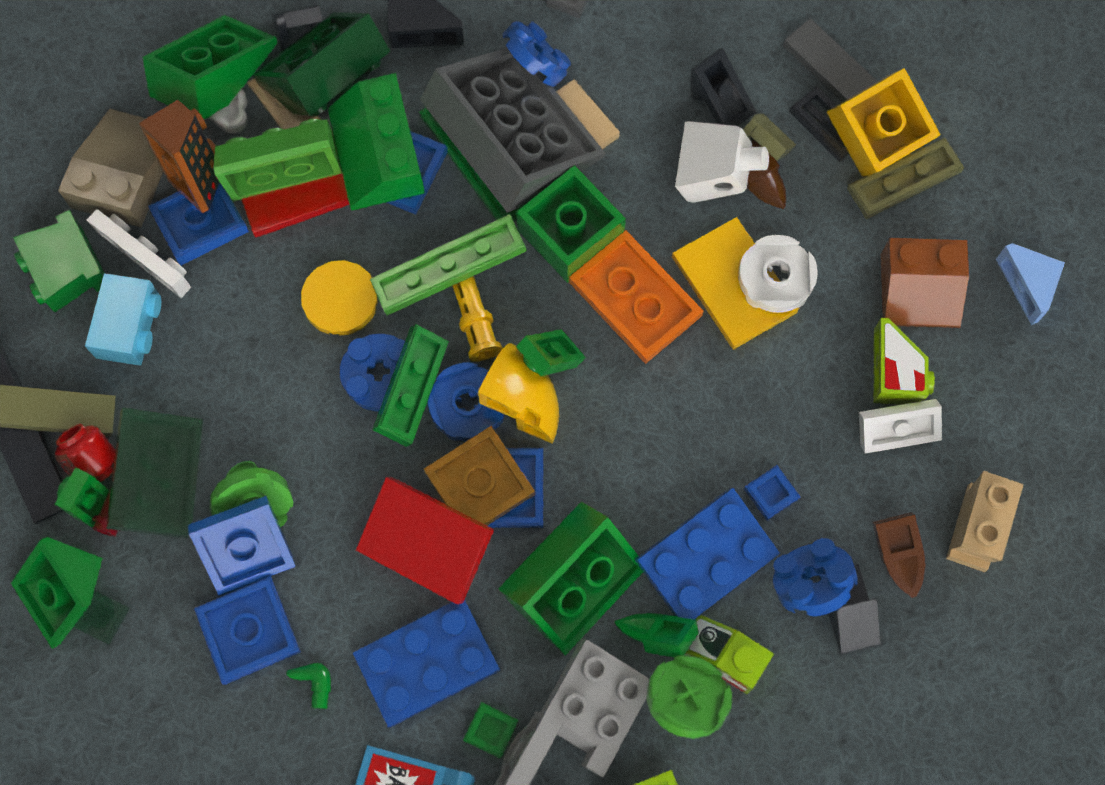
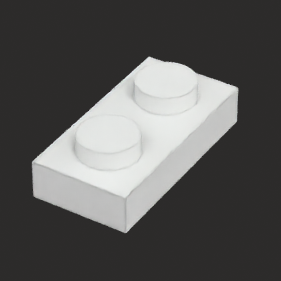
M937 399L859 412L860 444L862 450L866 454L941 441L942 406Z

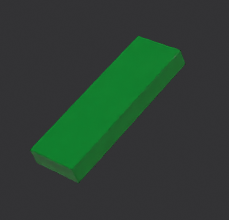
M417 324L410 327L374 423L373 431L405 447L413 443L449 341Z

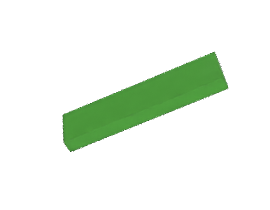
M509 214L370 278V281L385 314L388 316L518 256L527 250Z

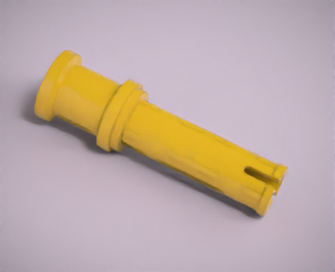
M472 276L453 285V289L462 315L459 322L460 330L466 333L470 346L469 358L473 362H479L498 356L503 348L501 343L495 339L491 326L494 322L492 314L484 309L475 278Z

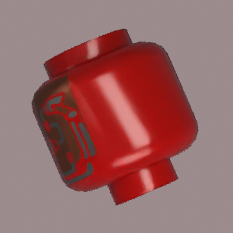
M77 424L66 430L57 439L56 444L58 447L55 451V458L69 476H71L76 467L102 482L113 472L112 464L116 459L117 451L97 426L88 425L84 427L83 424Z

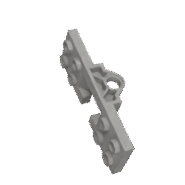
M581 639L541 712L535 711L529 724L516 735L509 745L503 759L501 774L495 785H529L556 735L587 753L581 766L600 777H604L647 697V686L650 679L587 639Z

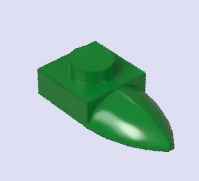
M634 614L614 621L618 629L625 635L642 642L646 653L674 658L684 656L699 634L696 620L664 614Z

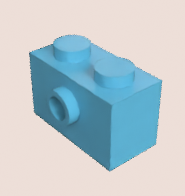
M104 273L85 347L96 359L142 365L144 354H148L152 346L153 337L150 329L153 317L157 318L159 316L162 304L161 296L150 280Z

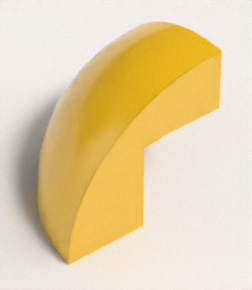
M508 343L498 354L478 391L479 403L515 418L518 430L553 444L559 422V405L553 383L548 375L540 376L529 369L523 360L524 356L516 348L517 345Z

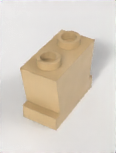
M983 471L974 483L971 482L965 492L946 559L982 572L988 571L990 562L1002 561L1024 484Z

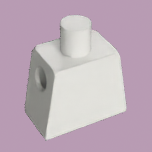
M685 122L675 187L687 202L693 203L743 193L747 189L749 171L766 170L768 168V150L766 147H752V142L743 129L738 126Z

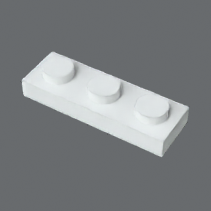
M96 209L87 219L99 235L180 298L191 288L184 278L187 271L170 257L163 261L156 255L159 251L157 247L142 235L138 239L128 233L131 228L117 215L112 214L108 218Z

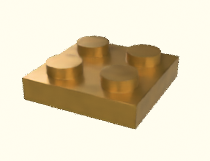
M492 426L424 468V472L446 505L487 526L535 495V490Z

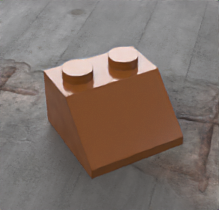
M889 238L881 253L883 318H889L896 326L960 328L969 280L967 240Z

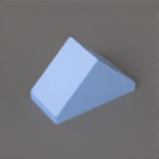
M1011 243L1004 247L996 261L1030 324L1033 325L1039 322L1049 311L1065 262Z

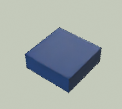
M778 465L744 487L748 496L767 521L800 499V495Z

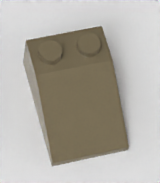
M113 109L108 110L72 156L59 187V193L70 208L93 214L98 209L108 218L115 214L127 224L142 227L149 209L148 206L152 202L163 174V170L139 125L140 122L147 118Z

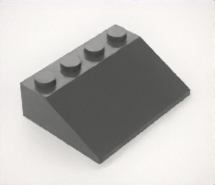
M508 48L436 68L420 98L424 106L506 212L523 207L574 165L582 172L601 160L606 154L555 89L543 83L546 79L543 74L538 71L533 76L514 58Z

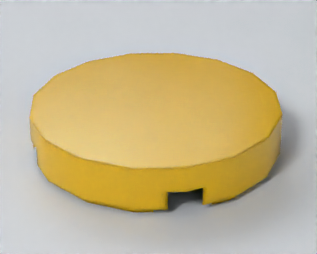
M346 260L330 261L317 267L306 278L301 290V306L309 322L320 332L339 334V336L350 335L363 329L373 319L378 303L377 294L370 281V278H372L370 273L359 264Z

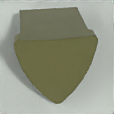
M763 113L754 115L743 128L750 140L753 138L762 147H766L768 153L775 160L785 157L796 145Z

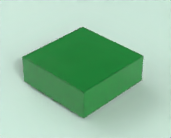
M481 702L463 741L501 759L519 720Z

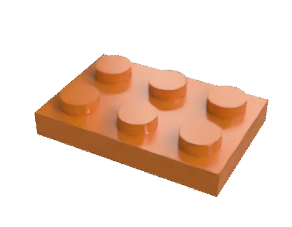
M627 230L569 276V283L645 364L701 318L704 312Z

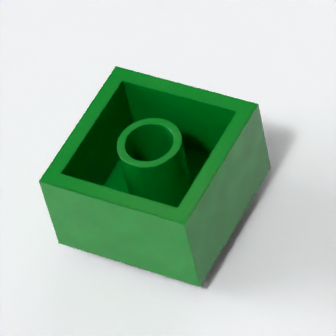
M575 165L516 212L517 230L567 283L569 282V276L625 231L626 218Z

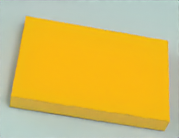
M737 217L672 254V259L733 350L795 315L799 308H795L788 312L775 313L752 307L748 304L745 294L739 285L738 270L743 255L755 243ZM773 269L772 272L767 270L769 277L773 278L774 281L781 282Z

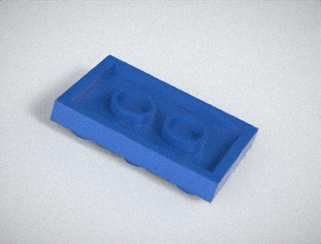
M729 488L634 560L674 616L695 619L778 556L780 552L735 489Z
M465 600L459 605L451 602L353 652L388 728L409 719L500 671Z

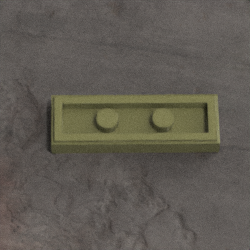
M943 138L894 162L875 174L865 176L849 184L847 190L864 217L868 219L961 173L965 167L946 138Z
M0 385V427L64 433L74 425L83 424L84 427L88 425L97 426L105 436H112L116 396Z

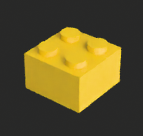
M905 68L885 77L827 111L829 118L862 177L883 170L941 135Z

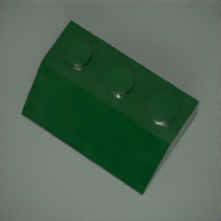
M332 12L323 21L254 73L253 77L292 114L314 117L328 108L327 102L333 97L344 94L355 85L354 80L359 76L377 69L382 63L381 59L390 52V49L369 13Z

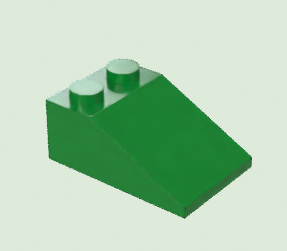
M224 15L142 57L149 97L166 105L179 100L189 110L195 108L203 119L210 118L214 113L231 103L277 45V37Z

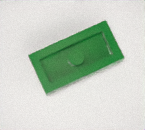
M562 329L527 335L516 346L524 356L523 360L527 367L540 376L574 369L586 358Z
M75 467L71 476H67L60 484L57 491L58 499L55 505L79 522L93 528L95 522L92 518L94 515H99L109 489L89 473Z

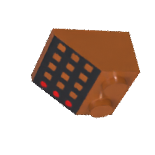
M176 100L140 122L139 125L168 181L203 214L210 209L220 183L215 176L213 168L215 144L209 138H206L203 132L207 126L200 113L195 108L189 110L179 100Z

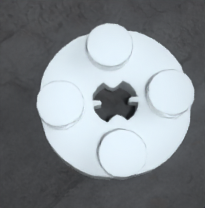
M770 235L756 241L755 245L750 247L743 255L738 270L739 285L745 294L748 304L752 307L775 313L788 312L803 306L817 281V265L810 251L807 253L804 248L799 246V241L784 235ZM772 266H780L781 272L787 273L788 278H782L781 282L774 281L773 278L768 276L767 270L772 272Z

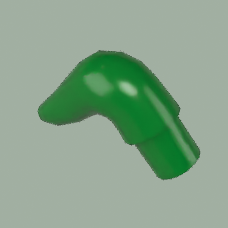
M311 663L287 670L286 675L291 679L312 681L311 708L327 709L329 692H331V676L325 665Z

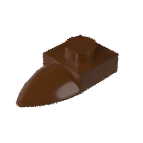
M755 140L751 141L752 147H762ZM769 154V165L766 170L749 171L747 189L763 202L785 209L786 190L778 172L780 165Z
M910 512L872 522L881 560L885 563L889 575L902 591L912 598L916 597L924 580L925 554L915 514Z

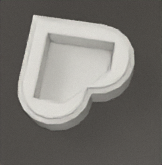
M241 89L227 107L214 113L209 119L228 133L242 131L248 121L245 112L247 107L245 92Z

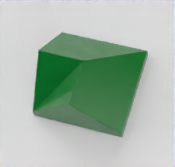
M46 537L39 541L11 582V585L53 649L62 643L91 604L103 558Z

